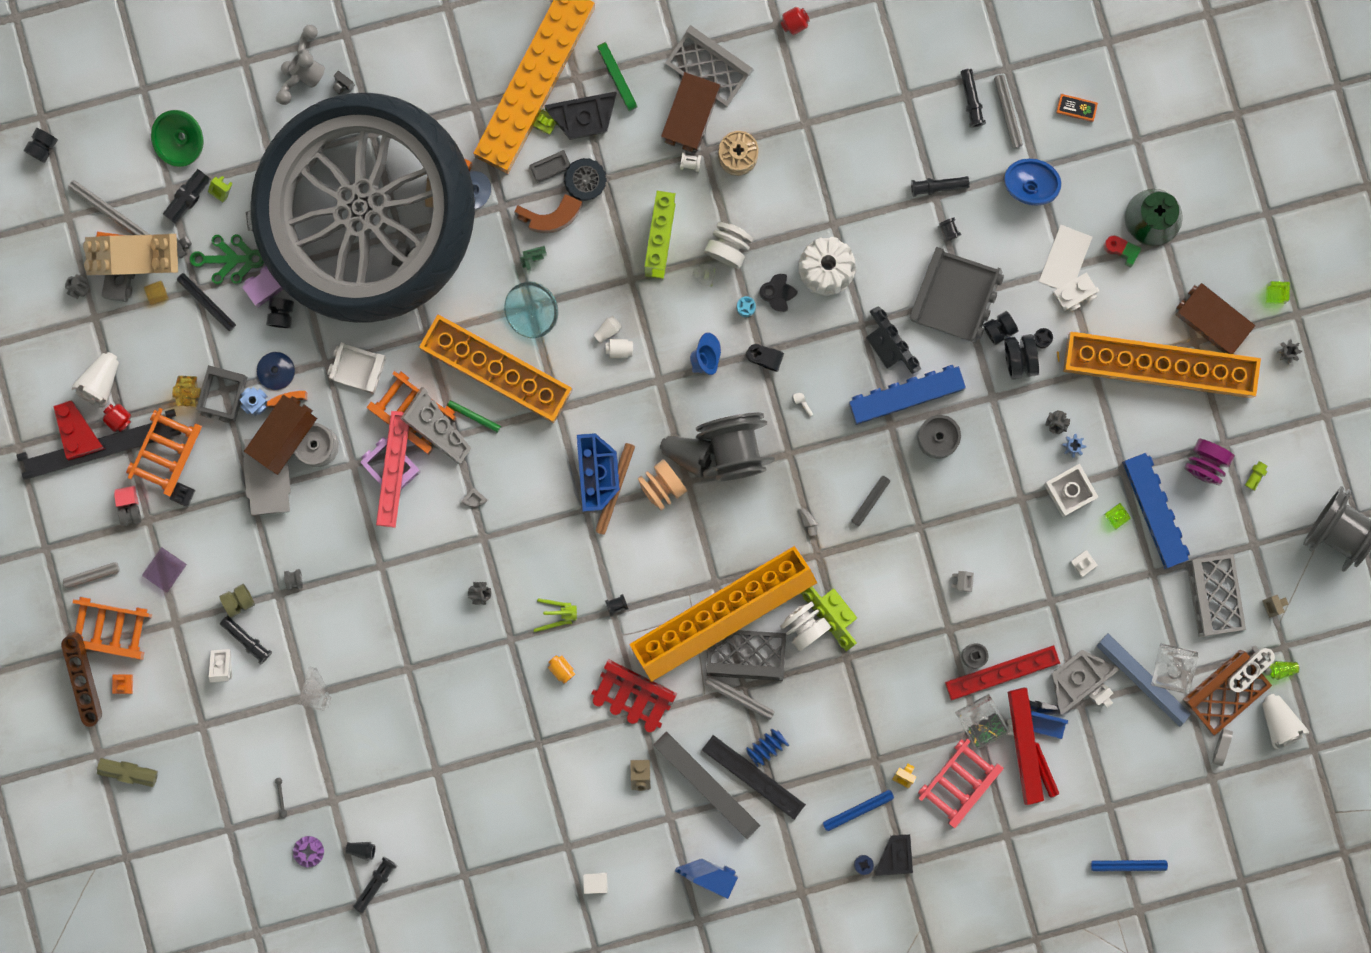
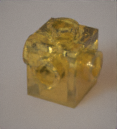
M177 377L176 385L173 386L172 391L173 398H176V406H196L197 399H199L201 393L197 377Z

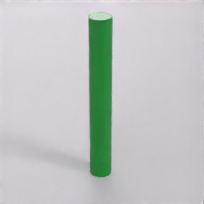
M452 400L447 404L452 410L497 433L501 428L500 425Z

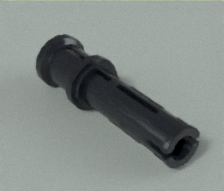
M964 69L960 73L967 99L966 112L969 113L971 122L969 127L983 126L986 124V120L983 119L981 110L983 105L979 103L973 70Z
M969 177L942 180L927 178L924 181L911 180L912 196L916 197L918 194L927 193L932 195L938 191L970 188Z
M228 615L220 622V625L246 648L245 650L248 654L251 653L259 660L258 663L260 665L272 654L271 650H267L260 644V640L253 639Z
M383 856L382 863L377 870L373 871V878L353 905L357 911L364 913V910L382 883L388 881V876L392 870L397 868L393 861Z

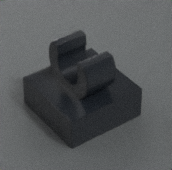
M177 482L169 499L188 508L196 490Z

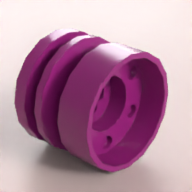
M1199 438L1193 448V451L1199 455V458L1190 456L1188 460L1193 464L1186 463L1184 469L1203 482L1220 486L1223 481L1218 476L1225 477L1226 475L1220 469V466L1229 468L1235 455L1213 442Z

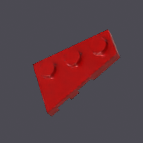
M72 400L54 406L65 456L68 461L105 449Z

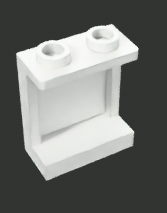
M341 342L340 346H336L333 354L336 357L334 364H330L328 369L329 379L375 394L385 364V355L375 354Z

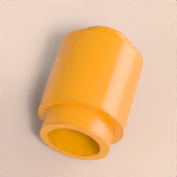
M556 655L548 662L550 664L548 669L563 684L575 675L573 667L563 656L558 657Z

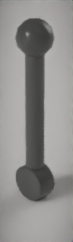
M276 778L275 783L278 787L281 809L279 816L285 818L287 817V811L284 809L281 788L282 779Z

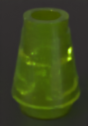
M1274 661L1269 666L1272 670L1271 678H1276L1277 680L1297 674L1300 670L1298 662Z

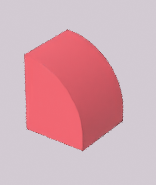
M135 486L115 489L116 507L139 505Z

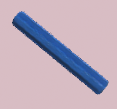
M887 790L824 821L823 826L826 831H830L893 800L894 795L891 790Z
M1166 860L1091 861V871H1166L1168 869Z

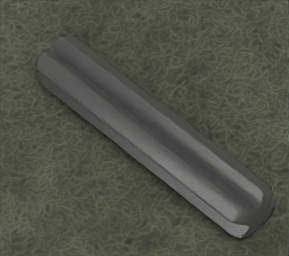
M882 476L853 517L852 522L855 525L860 526L889 485L890 479L886 476Z

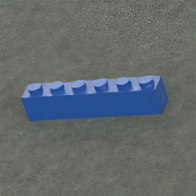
M953 365L942 368V372L936 373L931 371L925 373V377L918 379L917 376L907 379L905 384L899 385V382L888 385L889 389L881 391V388L870 391L871 395L863 397V394L852 397L849 406L855 425L965 390L966 386L959 366L955 368Z
M1143 453L1123 461L1122 464L1164 569L1189 560V550L1186 545L1182 544L1180 539L1183 537L1181 530L1175 526L1173 521L1175 520V515L1172 509H1168L1166 504L1168 502L1165 491L1162 492L1159 484H1161L1159 475L1157 473L1154 474L1152 469L1154 463L1151 456Z

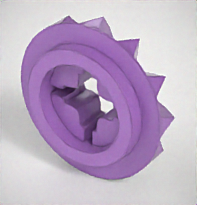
M302 837L294 845V859L299 865L304 867L316 866L324 856V847L320 840L315 837ZM310 843V849L317 853L310 854L307 860L306 854L300 852V850L307 849Z

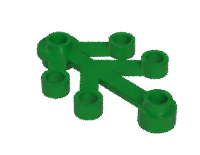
M238 234L231 237V243L239 247L246 255H237L220 235H214L211 240L212 244L219 247L226 255L205 256L202 252L195 251L190 256V262L195 267H202L204 264L227 263L219 272L212 275V281L217 285L223 283L224 277L238 263H245V265L238 272L231 275V281L234 284L242 283L243 277L252 268H260L264 265L259 250H251ZM236 237L240 238V242L238 244H235L233 242L234 238ZM216 238H221L219 244H215L214 240ZM254 256L259 257L258 262H253ZM197 257L202 258V261L200 263L195 262V259ZM217 275L221 276L219 282L214 280ZM239 275L240 280L234 281V276Z

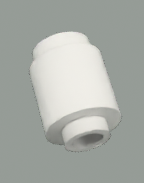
M609 339V343L605 344V354H609V358H628V356H633V341H628V339Z

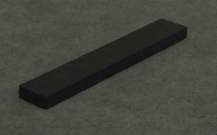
M712 735L703 747L702 751L795 820L806 805L716 736Z

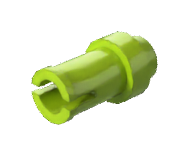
M1258 461L1257 465L1254 464L1252 467L1253 471L1245 486L1256 491L1262 477L1266 476L1268 472L1266 470L1268 466Z

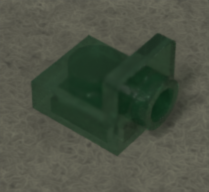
M545 246L522 251L523 257H520L522 267H527L528 272L531 271L529 260L532 259L533 262L543 260L544 256L547 255Z

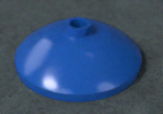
M1021 159L1011 164L1005 173L1004 183L1007 191L1013 198L1024 204L1034 206L1045 205L1056 199L1060 193L1061 178L1058 172L1044 161Z

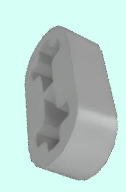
M1222 729L1213 755V764L1223 766L1232 740L1233 731Z

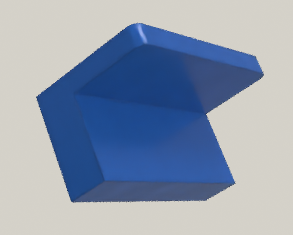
M1031 711L1035 733L1059 739L1063 738L1068 720Z

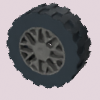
M581 158L572 162L567 167L563 182L566 191L569 192L571 197L586 201L592 200L602 193L603 189H605L607 178L602 165L598 164L596 160Z

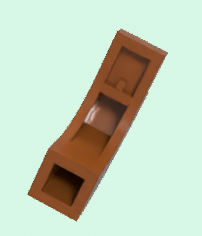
M565 194L559 207L550 214L539 215L517 205L514 213L519 221L524 223L530 222L529 230L537 233H553L564 229L575 220L583 206V202Z

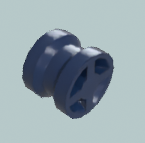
M860 855L854 861V868L858 873L867 875L872 872L874 863L867 855Z

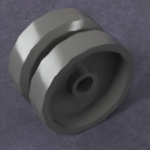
M935 415L925 420L917 435L918 446L922 452L935 459L946 458L957 449L961 440L960 427L955 420L945 415ZM937 433H939V435H943V438L941 440H938L936 438Z

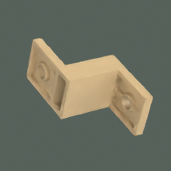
M176 234L85 237L83 249L86 255L84 262L86 275L178 273Z

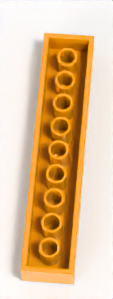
M553 0L473 152L475 158L509 174L537 117L595 10L594 2L590 0Z
M1070 332L1067 336L1063 372L1254 398L1257 394L1261 358Z
M793 546L629 645L652 682L817 584V581L797 548Z

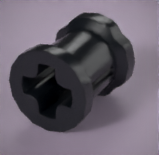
M955 217L939 223V226L943 228L946 235V241L961 236V232H958L954 222L956 220Z
M623 594L610 601L608 599L605 600L610 616L624 609L629 610Z

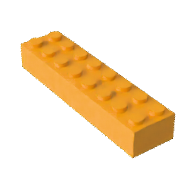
M437 314L419 346L421 351L552 423H555L573 391L570 386Z

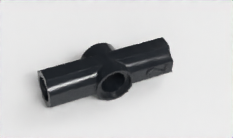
M197 169L187 183L177 190L173 201L168 205L163 215L177 224L186 211L197 203L200 193L210 182L211 178Z

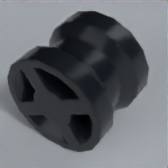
M1040 328L1033 335L1036 347L1041 349L1048 347L1053 341V334L1047 328Z

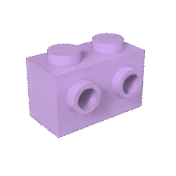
M266 266L260 270L261 274L255 278L254 276L248 278L242 287L257 308L284 290Z

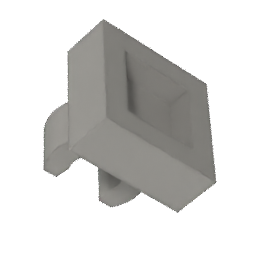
M958 571V574H952V577L958 578V583L951 584V587L957 588L959 591L972 592L974 573Z

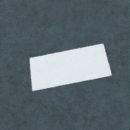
M1060 225L1039 282L1059 289L1076 279L1092 236Z

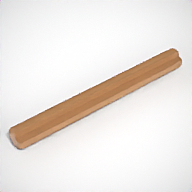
M630 443L625 444L618 463L620 490L635 446ZM620 490L603 508L596 527L597 533L602 535L606 533Z

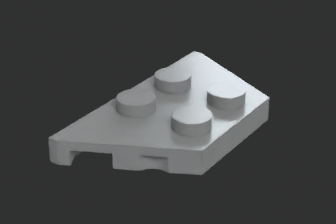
M1084 650L1079 651L1051 673L1059 713L1063 715L1120 669Z

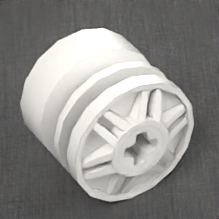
M718 222L716 228L720 231L714 230L713 235L719 241L709 240L704 252L721 263L740 269L745 256L739 250L749 251L750 247L746 243L752 244L754 238L735 225Z
M812 601L801 605L789 614L780 625L782 629L789 624L792 627L786 633L787 636L796 632L797 636L792 643L799 652L831 628L825 618L815 621L814 617L818 614V609L811 614L808 610L814 606Z

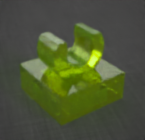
M1121 503L1104 514L1115 530L1131 519Z

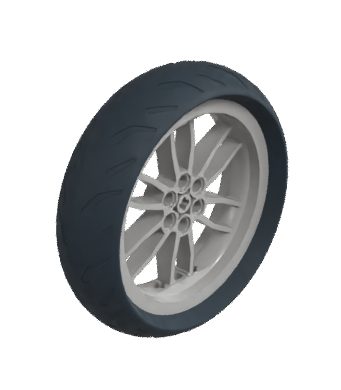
M377 93L337 95L311 105L286 123L275 135L260 160L255 173L250 202L251 223L255 242L262 260L277 283L291 297L312 311L336 320L355 323L384 321L404 315L435 296L451 279L463 260L471 239L475 216V198L469 169L463 154L450 134L433 117L417 106L397 97ZM360 133L355 156V183L351 184L339 167L322 153L331 141L345 135ZM368 134H380L382 139L377 161L370 178L366 179L365 155ZM392 138L411 151L423 168L399 177L379 189L378 185L387 161L389 141ZM318 159L332 171L341 184L337 191L324 185L310 173L309 169L315 165ZM427 174L431 185L430 191L407 199L392 201L390 196L392 192L405 183ZM303 176L317 188L337 199L335 207L311 211L293 218L295 190ZM368 184L369 190L364 194L363 186ZM350 190L351 198L346 200L345 194ZM382 196L383 203L378 206L377 199ZM433 196L432 223L429 232L422 240L411 230L387 215L390 208L412 205ZM344 210L348 211V217L346 219L342 218V212ZM333 215L335 222L319 233L299 241L295 230L296 224L320 216ZM376 215H378L380 218V221L377 225H375L373 222V219ZM358 222H361L362 229L358 232L356 225ZM388 225L401 231L416 243V247L409 253L408 257L403 255L393 245L384 232ZM346 226L347 230L338 253L336 274L333 277L320 269L308 257L303 247L324 239ZM373 231L383 245L401 260L403 264L394 275L379 281L365 283L369 263L370 232ZM358 236L360 259L357 281L354 283L344 281L343 276L349 251L355 237Z

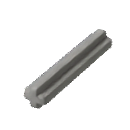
M116 562L64 578V587L71 588L119 572V566Z

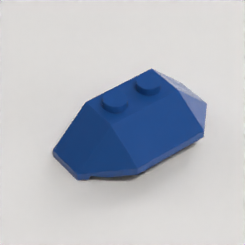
M596 433L577 435L582 510L583 512L602 510L620 490L617 451Z

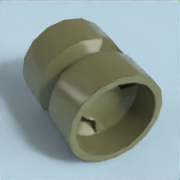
M245 584L234 588V592L228 591L219 596L230 618L240 614L241 609L247 610L255 606Z

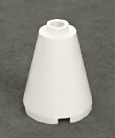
M107 352V354L102 353L76 380L71 390L76 389L75 394L93 405L96 401L100 403L99 407H105L119 365L117 356L110 352Z
M1271 694L1264 698L1265 702L1262 703L1274 750L1279 749L1278 745L1283 744L1286 747L1304 738L1303 733L1309 734L1308 729L1280 695L1275 696V694Z

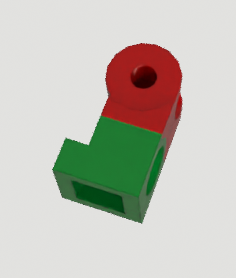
M1115 235L1108 237L1104 243V249L1108 254H1116L1126 259L1125 265L1130 268L1133 266L1141 250L1140 247Z

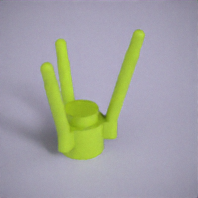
M538 598V602L562 607L561 611H544V615H561V619L565 620L535 628L533 631L538 632L564 624H572V621L577 620L576 605Z

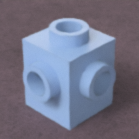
M254 387L252 389L247 388L241 394L242 398L240 401L243 404L240 407L247 414L251 412L256 416L257 414H262L267 409L266 398L268 396L261 388L258 390ZM255 397L256 402L251 404L249 401Z

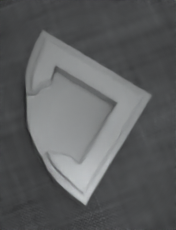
M473 487L462 499L461 503L470 507H477L483 505L488 500Z

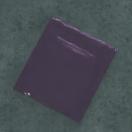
M161 547L142 576L168 593L187 564Z

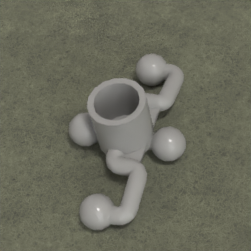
M314 25L304 27L300 36L298 55L291 62L286 61L281 66L282 73L286 76H291L284 83L275 98L276 102L282 105H287L291 101L292 96L289 90L299 80L312 88L319 83L324 74L325 67L313 60V57L306 49L307 39H314L318 34V30Z

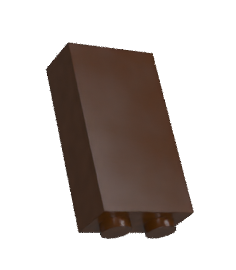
M684 72L661 135L662 139H665L664 143L675 146V144L682 145L683 150L693 153V150H699L721 89L720 84Z
M1203 283L1198 286L1194 285L1188 292L1189 298L1186 301L1182 300L1176 307L1178 312L1175 315L1223 353L1234 354L1256 325Z
M285 395L281 397L244 450L246 454L277 475L318 419L311 414L313 412L311 408L305 404L302 407L299 406L302 402L293 396L290 399Z

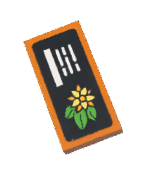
M1061 94L1056 113L1093 122L1098 103Z

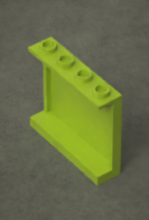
M656 191L644 266L646 277L664 279L676 206L674 203L676 193Z

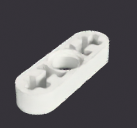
M1260 648L1229 677L1227 682L1229 689L1234 692L1245 690L1274 662L1275 655L1273 651L1268 648ZM1262 653H1269L1267 656L1269 658L1268 661L1262 660L1259 664L1254 662L1255 659L1256 661L1262 659ZM1252 664L1256 667V672L1250 676L1246 673V668ZM1242 672V674L1246 678H1248V680L1246 681V679H1242L1240 681V687H1233L1235 684L1233 682L1234 679L1240 680L1243 677L1240 675V673Z

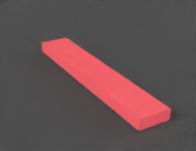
M391 411L376 526L396 528L409 425L400 419L404 412Z

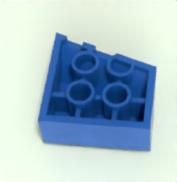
M702 858L675 869V872L686 877L691 882L727 899L738 879L734 869L726 865L724 868H721Z

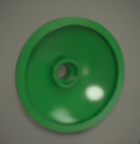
M169 110L159 115L153 123L151 130L152 145L157 155L164 162L172 166L183 167L192 164L199 158L204 144L203 133L198 122L190 114L181 110Z

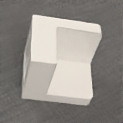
M607 872L583 875L584 894L608 892Z

